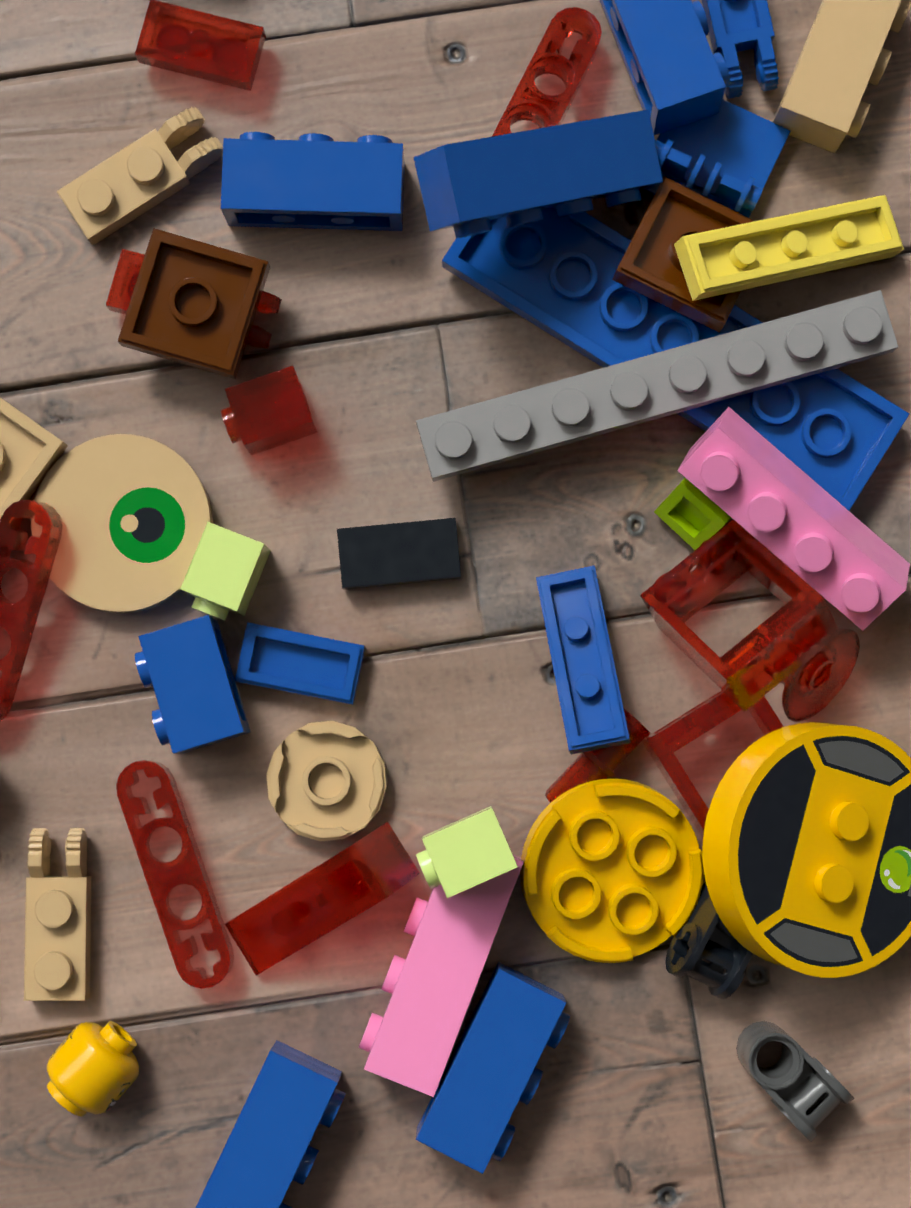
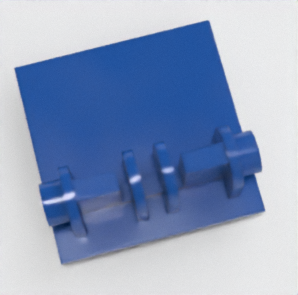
M723 99L719 113L660 133L657 140L655 139L662 179L665 176L749 218L790 134V130ZM660 183L641 189L655 195Z

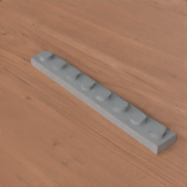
M879 290L416 420L432 481L434 482L893 353L898 348V344L882 292Z

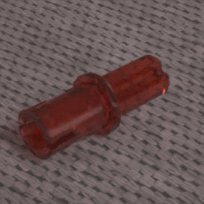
M624 709L631 743L582 752L546 790V798L551 803L564 792L580 784L607 779L608 777L615 779L617 776L613 771L651 733Z

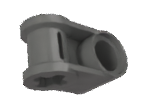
M767 1021L752 1023L744 1028L738 1037L736 1050L738 1059L743 1067L772 1097L771 1101L810 1142L817 1137L815 1128L841 1102L848 1105L854 1099L850 1092L815 1057L812 1058L790 1035L776 1024ZM768 1042H781L782 1055L779 1061L771 1067H757L756 1058L760 1048Z

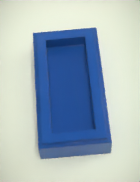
M247 622L235 681L354 705L365 646Z

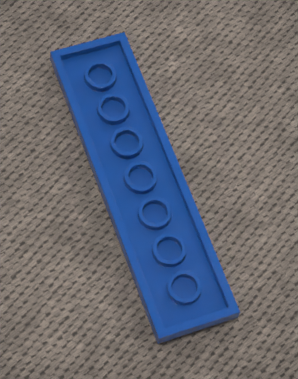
M556 207L542 209L544 220L511 228L507 227L506 217L490 220L491 231L456 238L442 259V267L603 368L763 323L734 305L724 327L719 333L612 280L631 240L586 212L558 218ZM837 368L676 413L706 432L721 414L730 407L848 511L909 416L908 412Z

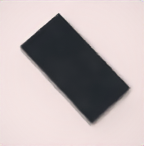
M456 518L337 529L343 590L461 579Z

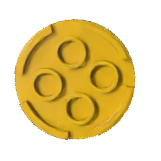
M626 779L594 780L580 784L558 796L541 812L532 825L521 855V859L524 861L520 870L522 891L526 904L537 924L547 937L560 948L574 956L594 962L621 963L632 961L633 957L654 949L673 935L675 937L692 915L703 886L702 850L699 848L696 835L685 815L671 800L657 790L639 782Z

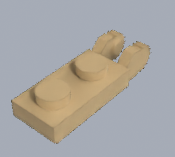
M191 107L180 112L177 116H173L165 121L158 132L156 129H153L57 190L58 195L92 245L97 244L189 185L190 178L205 170L209 165L222 157L223 146L216 137L205 139L199 144L194 145L185 151L178 161L171 153L170 149L186 140L189 136L194 135L203 127L205 119L196 107Z
M33 828L31 834H29L28 870L30 877H26L24 1001H85L89 998L92 876H87L88 845L87 833L84 828H70L67 834L65 853L68 876H50L51 839L48 829Z

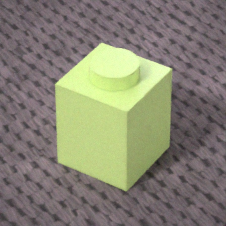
M207 522L180 590L195 597L191 607L224 621L229 610L245 616L271 550L262 542Z
M491 806L424 835L422 841L426 850L416 854L430 889L442 885L447 898L518 867Z

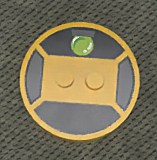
M818 722L797 723L779 728L759 738L741 753L729 767L715 791L707 813L702 846L703 868L709 896L718 916L731 935L743 947L768 962L805 975L820 978H838L858 974L877 966L899 950L911 937V758L898 745L881 734L856 726Z

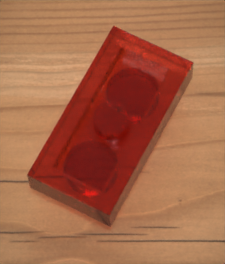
M150 0L135 55L141 64L251 91L266 34L264 27L157 0Z

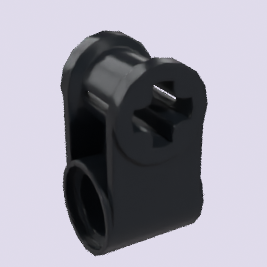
M706 882L702 886L700 898L688 922L671 941L665 960L666 970L668 973L680 978L687 975L707 985L711 995L720 999H726L741 984L753 953L743 947L722 923L709 896ZM702 959H707V960H709V961H711V962H710V963H707V962L703 961Z

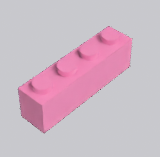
M730 407L721 414L689 449L677 471L862 631L906 591L910 563Z
M513 855L518 866L517 868L447 898L442 885H439L432 889L428 901L416 898L403 931L414 936L407 957L404 959L394 955L381 990L392 994L383 1017L374 1013L371 1014L359 1045L360 1049L369 1052L364 1070L434 1097L524 863L521 857Z

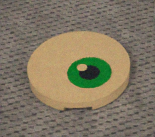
M114 434L97 437L74 447L53 465L37 491L32 510L31 531L38 560L49 578L65 594L86 606L101 611L134 613L160 606L159 604L170 599L180 591L207 522L213 523V517L206 489L193 468L179 454L166 445L150 438L131 434Z

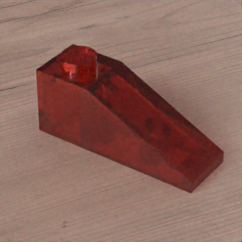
M387 821L225 923V926L257 976L388 898L420 874Z

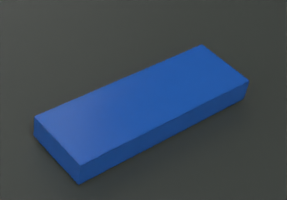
M595 565L536 577L570 754L631 743Z

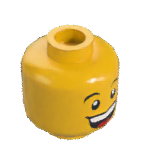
M109 1021L104 1027L93 1022L80 1023L48 1060L47 1073L50 1081L47 1083V1089L62 1107L74 1115L82 1117L87 1112L93 1114L106 1113L131 1086L139 1074V1063L132 1052L137 1046L135 1039L123 1027L113 1021Z

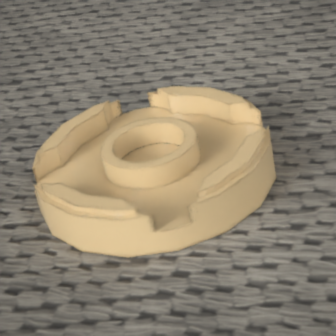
M336 721L308 723L289 734L273 752L266 775L268 798L280 819L297 835L317 841L345 839L365 828L381 809L387 789L385 762L375 743L357 728Z

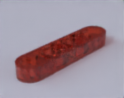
M572 7L559 11L553 17L492 137L512 133L510 127L522 120L531 121L538 125L539 128L562 124L598 49L602 31L595 15L585 9ZM572 32L582 35V38L576 42L568 60L561 55L565 38H568ZM542 74L556 75L562 79L566 90L559 95L550 96L539 91L534 80Z
M30 500L14 502L4 511L0 519V626L8 632L11 639V648L8 654L0 660V670L2 671L0 677V722L7 717L12 707L62 536L63 525L60 515L54 507L45 502ZM34 517V522L43 526L40 537L30 536L28 539V533L20 529L21 521L23 518L33 519ZM11 551H24V554L36 555L35 562L33 563L27 559L10 558ZM13 568L21 570L28 581V590L25 596L15 603L8 600L1 589L4 574Z
M153 760L135 761L126 766L120 773L116 784L117 797L171 955L183 981L192 987L200 989L213 987L228 975L233 966L234 953L228 932L172 773L161 762ZM144 770L148 778L158 777L161 782V788L153 791L157 810L170 805L173 816L153 819L143 827L139 815L149 814L151 811L144 796L134 797L131 791V787L139 783L138 772ZM164 826L177 831L182 840L180 854L176 859L168 862L161 861L153 856L149 845L153 832ZM180 884L192 885L201 895V909L193 918H180L172 912L169 906L170 893ZM206 919L210 920L213 930H205L200 935L207 951L217 949L220 953L221 959L213 965V975H207L203 967L193 969L190 964V958L198 953L196 941L193 935L182 941L178 930L192 929Z

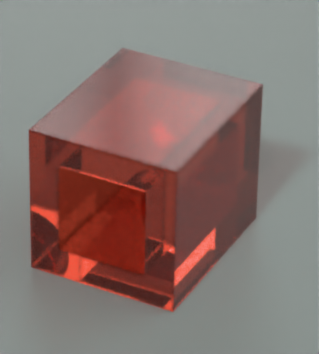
M293 365L225 389L230 407L220 411L231 442L242 441L250 455L318 433Z

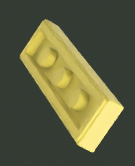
M886 195L682 236L674 244L692 301L894 257L904 250Z

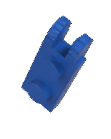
M701 0L708 21L713 54L721 53L728 68L730 85L725 89L724 94H726V98L730 99L742 95L743 75L739 68L737 52L754 49L756 77L761 90L765 92L778 88L779 77L772 45L775 34L767 0Z

